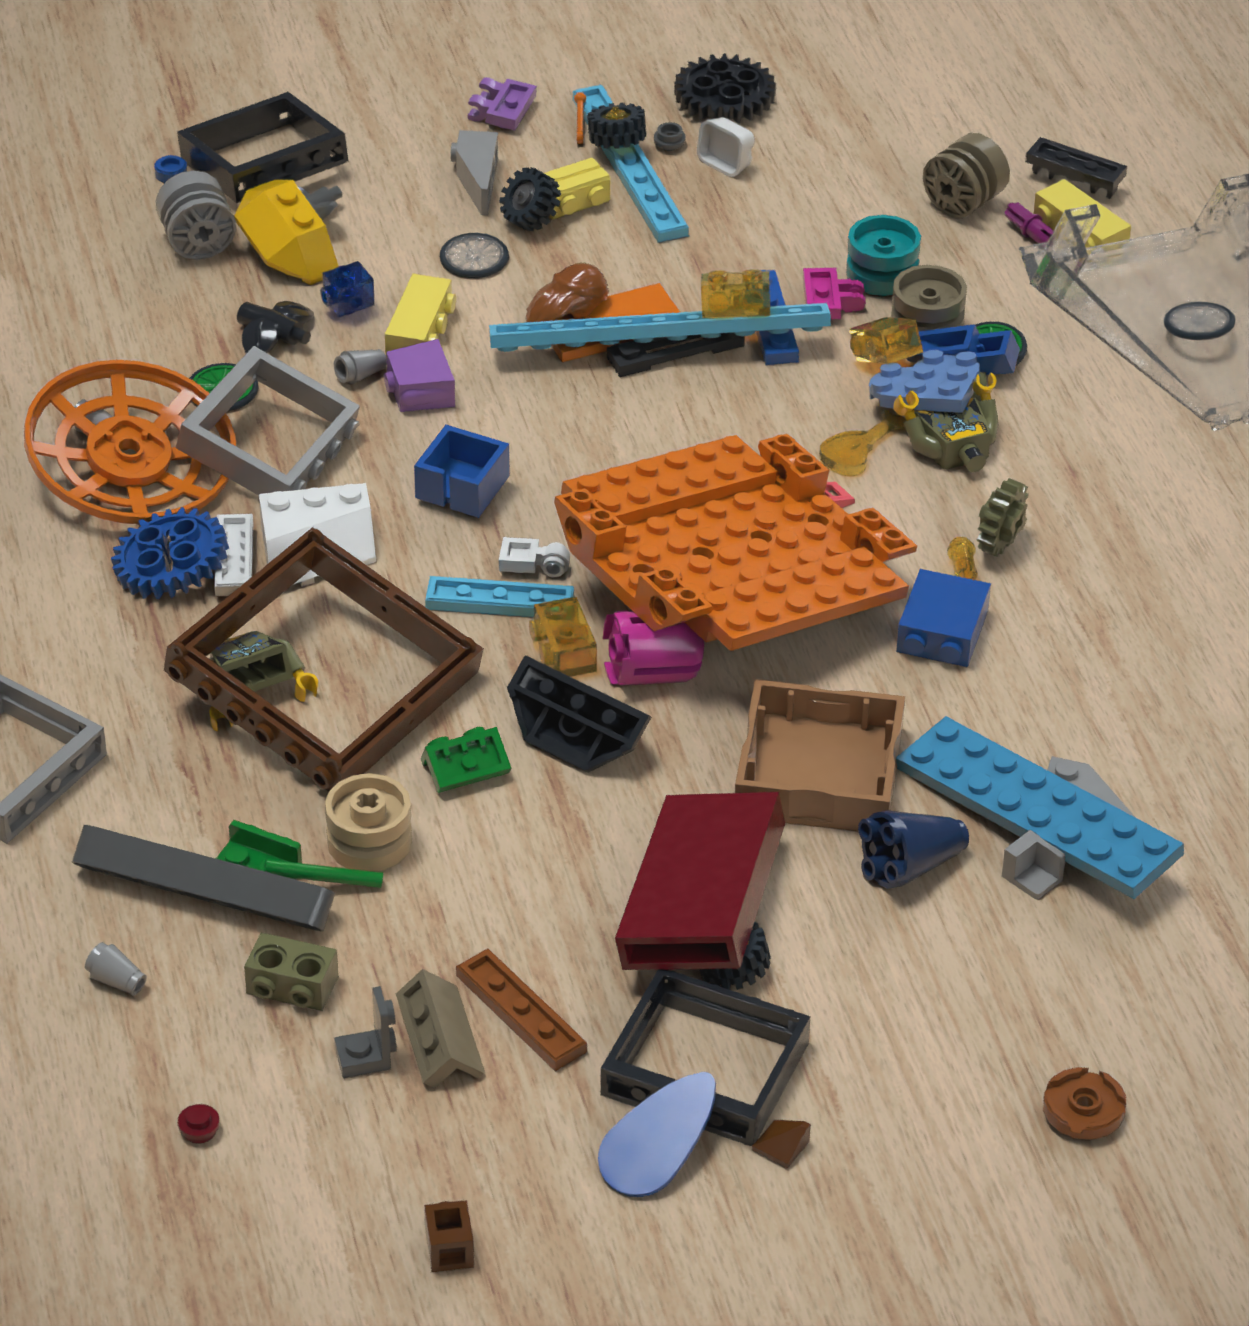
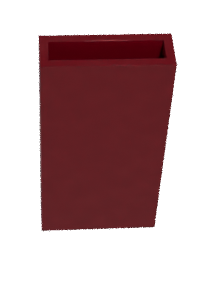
M779 792L666 795L615 936L622 970L740 968L785 827V818Z

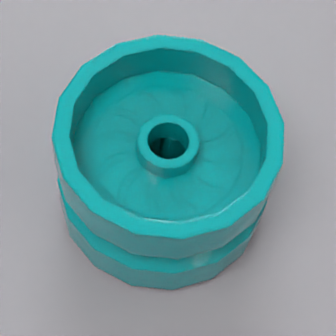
M874 215L858 220L850 228L848 235L847 278L861 281L864 285V292L868 294L893 295L895 278L902 271L913 266H919L921 235L918 228L908 220L891 215Z

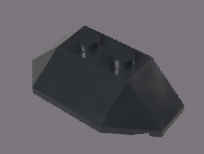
M526 655L507 686L524 740L588 773L634 751L652 718L650 715Z

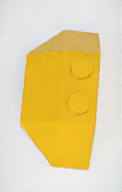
M275 179L246 191L234 215L235 221L267 266L287 275L301 278L302 282L309 285L340 274V268L326 225L293 180Z

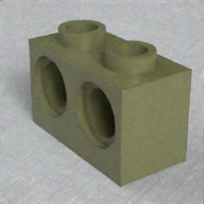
M261 932L244 965L246 994L323 1011L339 977L337 949Z

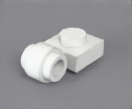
M503 537L499 556V571L535 573L536 566L540 565L546 575L559 577L568 570L570 553L565 545L558 542L539 547V539Z

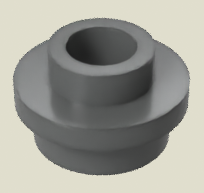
M663 123L658 126L657 131L654 133V143L666 151L676 150L683 146L686 141V135L682 127L677 123Z

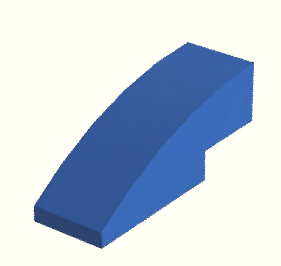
M975 324L912 332L905 357L907 361L917 363L923 359L922 354L928 350H939L943 352V355H957L958 353L968 351L976 354L977 362L980 365V372H986V375L990 373L994 375L1012 374L1015 371L1020 348L1011 330L979 334Z

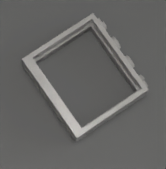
M253 346L181 424L176 449L257 495L276 491L306 489L307 482L310 479L316 480L319 477L328 458L333 460L342 447V442L345 439H352L355 429L360 424L356 420L360 406ZM256 380L331 422V425L286 475L210 432L213 426Z
M0 674V715L5 712L66 744L0 802V840L7 844L104 758L107 752L104 727Z

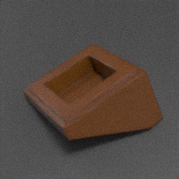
M774 1120L754 1143L752 1151L788 1168L810 1142L811 1124L805 1121Z

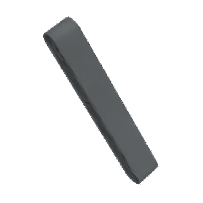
M83 825L72 859L73 864L91 871L321 932L324 931L335 896V892L314 884L90 825Z

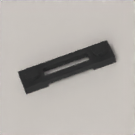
M735 332L721 333V336L717 338H703L702 340L650 353L646 351L700 338L701 335H687L686 339L677 341L669 340L667 337L653 338V341L646 343L629 341L607 347V359L610 360V364H612L618 376L624 377L651 370L652 365L708 351L716 354L744 347L745 336L735 335Z

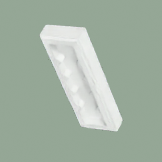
M253 514L217 515L220 525L224 527L229 549L226 550L227 559L220 560L222 568L215 569V596H229L252 577Z

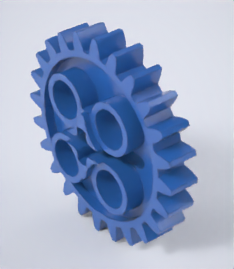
M181 507L177 514H172L171 510L167 509L163 517L153 513L152 521L146 522L141 519L139 520L140 528H128L129 537H119L118 540L121 546L113 547L115 556L111 557L117 580L120 581L123 589L129 588L132 595L140 591L142 598L145 599L153 592L155 598L160 599L164 592H168L169 596L173 598L176 590L181 589L186 594L189 593V585L202 586L201 578L212 579L214 576L211 569L222 568L220 560L227 559L226 550L229 549V544L223 525H220L217 517L211 518L208 511L200 515L198 509L194 508L189 514H186L184 507ZM168 536H170V539H171V542L169 543V546H168ZM171 559H172V562H173V569H172V571H171L170 566H169V564H171Z

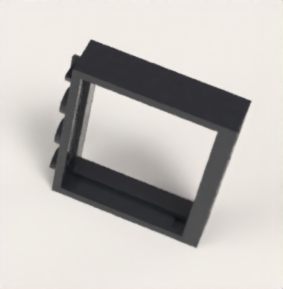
M285 92L177 131L181 158L195 171L206 172L216 178L224 194L235 203L242 201L247 190L275 179L293 180L295 182L349 162L345 133L290 92ZM287 112V117L280 119V114ZM288 124L309 138V140L235 167L215 152L216 150ZM243 182L244 189L239 190L240 183Z
M657 970L601 1066L600 1095L636 1107L658 1090L676 1081V1079L632 1065L665 1006L785 1045V1048L754 1105L716 1093L711 1116L704 1129L710 1133L753 1146L809 1044L811 1016L723 988L719 985L710 984L671 970Z

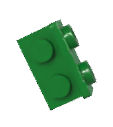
M484 727L472 728L466 731L463 736L450 740L447 736L436 738L425 746L421 756L423 766L428 765L438 793L509 774L512 768L497 727L487 730Z
M233 820L228 826L230 840L216 857L219 860L264 871L266 859L302 863L300 843L237 820Z

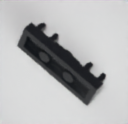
M1042 137L1026 152L1025 162L1032 164L1034 174H1038L1044 168L1049 171L1048 179L1052 180L1058 174L1072 181L1091 184L1090 191L1093 194L1099 188L1106 189L1107 199H1111L1116 193L1119 183L1127 174L1126 165Z

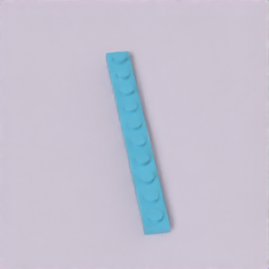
M827 303L496 324L489 325L491 348H498L502 352L517 350L520 346H531L533 349H548L552 347V344L581 347L586 342L596 341L603 345H614L619 343L620 340L633 339L634 342L646 343L653 341V338L667 337L669 340L677 341L686 339L687 335L717 338L721 336V333L735 332V335L750 336L755 331L768 330V332L773 334H782L793 328H802L804 331L814 332L821 330L824 326H831V313Z

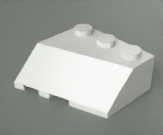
M366 483L259 494L261 529L267 564L312 527L320 530L323 535L365 565L376 562L371 508ZM310 570L294 584L300 583L302 587L315 583L314 577L319 575Z

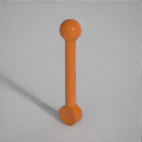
M578 92L574 97L577 103V144H583V104L587 98L582 92Z

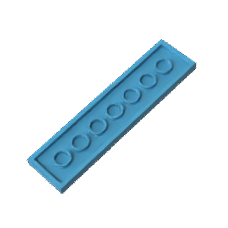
M947 716L896 757L898 770L1020 837L1029 830H1032L1040 838L1065 854V862L1132 899L1140 895L1184 855V843Z

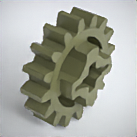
M1008 478L1007 481L1004 480L1002 482L1001 488L997 487L996 491L992 492L989 500L982 506L978 516L980 517L978 530L981 533L977 541L979 542L978 548L981 551L997 557L999 553L1002 554L1004 552L1005 546L1014 543L1016 536L1020 530H1023L1027 520L1025 516L1028 505L1025 501L1029 496L1026 493L1028 486Z

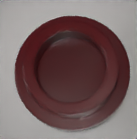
M195 1104L186 1107L179 1114L177 1120L180 1133L186 1140L196 1144L210 1141L220 1126L218 1112L213 1107L205 1104Z

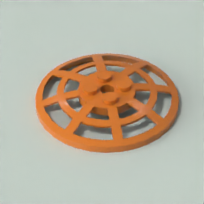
M106 360L80 365L61 373L49 381L36 394L28 409L24 425V447L28 461L35 474L62 501L81 512L100 519L126 524H139L141 519L150 522L152 521L153 513L163 517L166 511L148 513L147 507L167 503L182 494L198 499L183 506L186 514H189L194 508H197L199 511L219 495L229 478L221 474L212 490L193 485L200 473L202 463L176 449V447H171L170 440L164 431L171 424L180 431L181 424L185 421L180 416L183 410L191 401L199 406L210 393L195 381L165 367L131 360ZM103 378H110L112 396L92 399L76 408L61 394L67 389L84 382ZM125 378L154 382L171 388L179 394L168 407L150 399L126 396ZM50 402L65 416L57 429L55 445L34 441L37 421ZM128 407L145 410L159 417L152 423L140 417L129 416ZM114 409V417L107 418L96 425L85 417L98 410ZM225 413L215 424V427L219 432L220 438L236 446L235 433L231 421ZM74 425L88 436L86 449L65 447L67 436ZM133 449L137 453L129 455L123 453L121 450ZM36 454L56 458L63 474L76 487L67 491L55 482L44 470ZM191 458L190 469L183 480L167 472L171 460ZM68 460L88 462L95 474L84 482L73 471ZM108 482L116 486L126 487L129 499L111 496L98 491V489ZM159 482L172 489L159 496L144 498L141 487ZM91 496L108 504L131 507L133 513L106 509L82 499ZM181 507L172 509L171 513L177 514Z

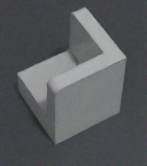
M1029 830L1004 850L1002 877L1038 900L1063 881L1065 854L1042 839L1038 834Z

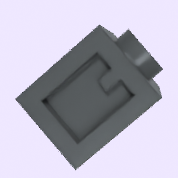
M381 986L372 987L374 1030L334 1037V1046L342 1078L391 1070L390 1053L397 1051V1044L393 1027L389 1028V1025L396 1024L392 1000H384Z

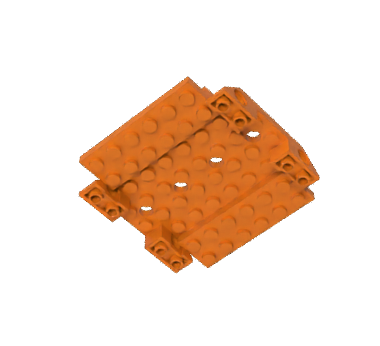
M788 434L777 435L759 441L758 449L760 455L737 435L678 451H671L652 458L641 459L626 465L611 467L600 472L582 475L563 481L562 495L555 496L554 500L569 551L653 631L685 623L706 643L718 639L730 651L906 598L909 585L884 563L916 552L917 545L873 507L852 514L846 513L825 494L829 469Z

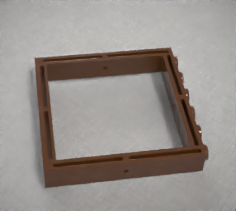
M312 527L169 644L166 649L164 671L172 680L181 683L195 693L202 702L210 704L225 715L232 724L240 726L251 734L259 744L270 748L281 756L289 766L297 768L311 778L319 788L326 789L329 792L339 781L367 772L479 671L484 648L327 538L320 530ZM310 570L442 663L341 753L333 750L206 657Z

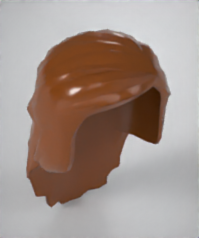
M582 262L572 264L561 272L555 273L552 282L542 287L526 308V322L556 321L558 318L569 313L575 318H587L600 303L607 299L609 294L608 284L603 273L596 266Z

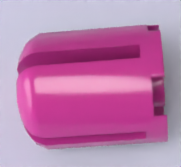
M632 610L617 611L606 616L602 640L609 639L608 649L611 662H604V666L611 684L681 683L697 676L702 665L705 643L687 624L681 623L653 631Z

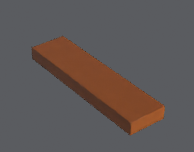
M488 948L456 966V976L554 1071L587 1053V1042Z

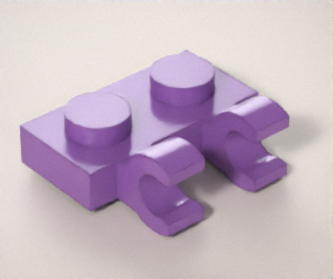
M485 77L480 82L479 88L486 89L490 93L482 91L481 95H472L468 105L475 106L479 110L472 108L468 114V119L479 122L486 118L485 123L495 125L502 129L516 130L536 97L537 86L508 78L505 83H500L492 78Z

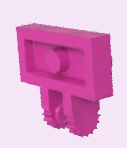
M803 268L806 304L827 303L831 319H841V309L845 312H860L865 307L864 285L861 281L838 279L836 268Z

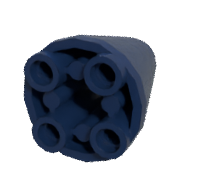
M886 810L872 813L869 818L862 819L858 825L864 856L861 864L863 875L867 880H875L879 885L887 889L906 885L957 856L969 844V832L965 823L951 817Z

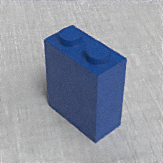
M920 569L898 624L896 652L968 667L989 610L991 583Z

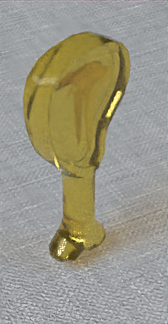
M884 410L881 415L882 421L868 431H846L829 437L820 445V462L831 471L840 475L856 476L861 474L866 469L868 462L867 454L873 449V444L893 430L905 429L903 422H906V418L900 415H893L889 410Z

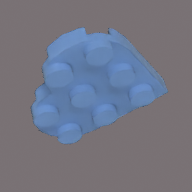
M928 350L922 354L923 359L912 367H901L898 363H885L881 365V372L874 375L869 381L870 399H879L880 406L894 409V401L899 395L902 396L903 402L908 405L906 395L909 391H914L919 398V403L914 410L962 413L974 393L973 382L978 374L980 377V365L974 352L967 351L957 355H943L942 351Z

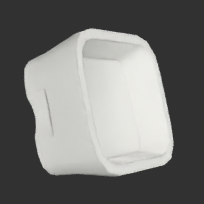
M723 117L706 120L701 123L699 129L697 155L704 164L727 176L735 177L751 163V149L755 141L754 135L746 128Z

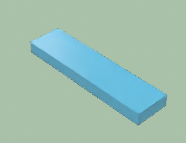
M430 576L425 607L429 610L571 620L574 586Z

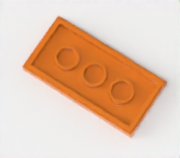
M657 283L607 296V299L600 303L585 319L679 313L680 311L662 285ZM569 313L561 318H558L557 320H572L579 318H575L571 313ZM633 339L620 340L617 344L633 341ZM599 341L586 342L581 347L552 344V348L562 362L605 352L607 347L613 346L600 344Z

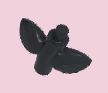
M292 301L278 302L273 309L244 302L238 309L237 321L239 324L246 326L242 332V345L245 353L247 354L253 346L268 353L277 344L279 339L291 345H296L298 342L307 344L310 341L311 333L304 330L302 324L309 322L314 317V312L306 306Z

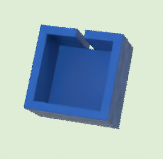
M445 425L414 465L415 498L442 507L449 503L450 509L479 518L510 476L509 443Z

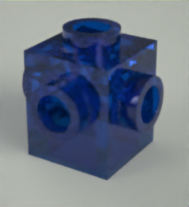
M359 261L322 273L323 287L320 288L322 301L325 306H330L338 317L350 315L375 306L374 279Z

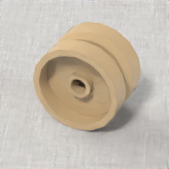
M373 773L359 774L339 781L329 791L325 801L327 844L330 855L338 864L348 869L374 872L384 871L399 864L408 855L412 845L411 802L408 791L400 782L385 775Z

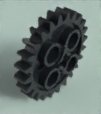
M711 54L710 60L698 57V64L689 61L688 68H680V74H676V81H674V95H676V103H681V109H689L690 116L699 114V120L707 117L711 119L723 117L728 120L734 119L736 123H740L742 117L751 121L753 114L762 116L763 110H770V104L775 102L776 82H774V75L769 74V68H761V62L751 64V58L748 57L742 61L739 60V55L729 59L726 54H722L721 58L717 59Z

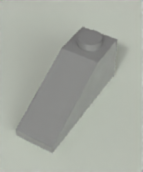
M460 130L457 143H452L451 162H456L457 177L480 214L488 216L498 163V132Z

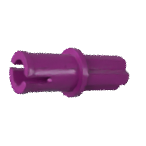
M1011 202L1007 205V209L1004 212L1005 217L1021 229V234L1024 237H1031L1045 251L1053 249L1048 244V241L1054 247L1058 245L1060 241L1059 233L1047 226L1039 214H1032L1019 202Z

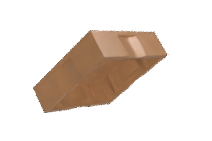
M755 679L748 714L747 739L741 750L735 782V793L779 792L785 823L858 831V825L862 819L869 818L872 813L886 810L891 811L897 771L896 757L899 755L903 730L905 696L855 690L833 691L809 685Z

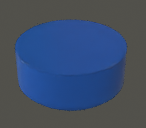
M163 156L154 164L155 177L160 182L165 183L175 175L187 172V163L179 156Z

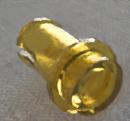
M967 537L954 538L947 548V555L953 562L954 576L962 577L961 572H963L964 578L975 580L978 576L974 561L976 547Z

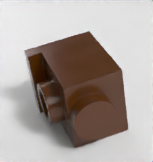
M467 1200L444 1201L437 1204L424 1205L425 1230L431 1273L474 1268V1241Z

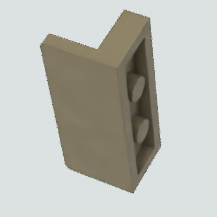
M422 969L396 993V997L423 1083L436 1088L456 1069L480 1078L485 1073L457 986Z

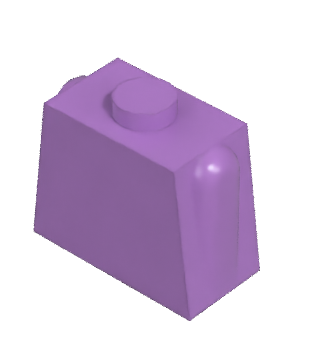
M438 339L386 352L387 372L384 373L385 386L388 393L393 392L400 412L455 407V380Z

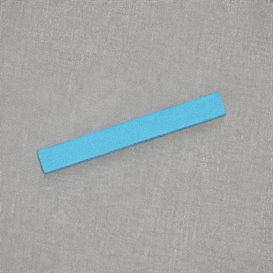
M603 85L573 91V101L576 106L575 94L582 92L586 95L587 99L583 104V118L587 125L588 112H591L593 108L599 109L601 105L607 107L610 103H613ZM632 143L630 144L631 147L625 148L623 145L619 146L620 148L614 149V146H610L609 149L603 148V145L600 146L657 242L688 237L689 227L640 146Z

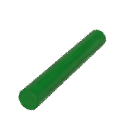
M266 859L264 863L265 872L287 878L381 888L383 883V872Z

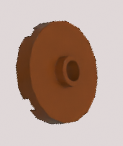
M1084 1067L1063 1070L1050 1079L1044 1092L1043 1112L1048 1122L1059 1132L1077 1139L1093 1140L1102 1138L1117 1130L1124 1120L1126 1112V1094L1121 1084L1112 1076L1102 1071L1096 1074L1088 1072L1089 1068Z

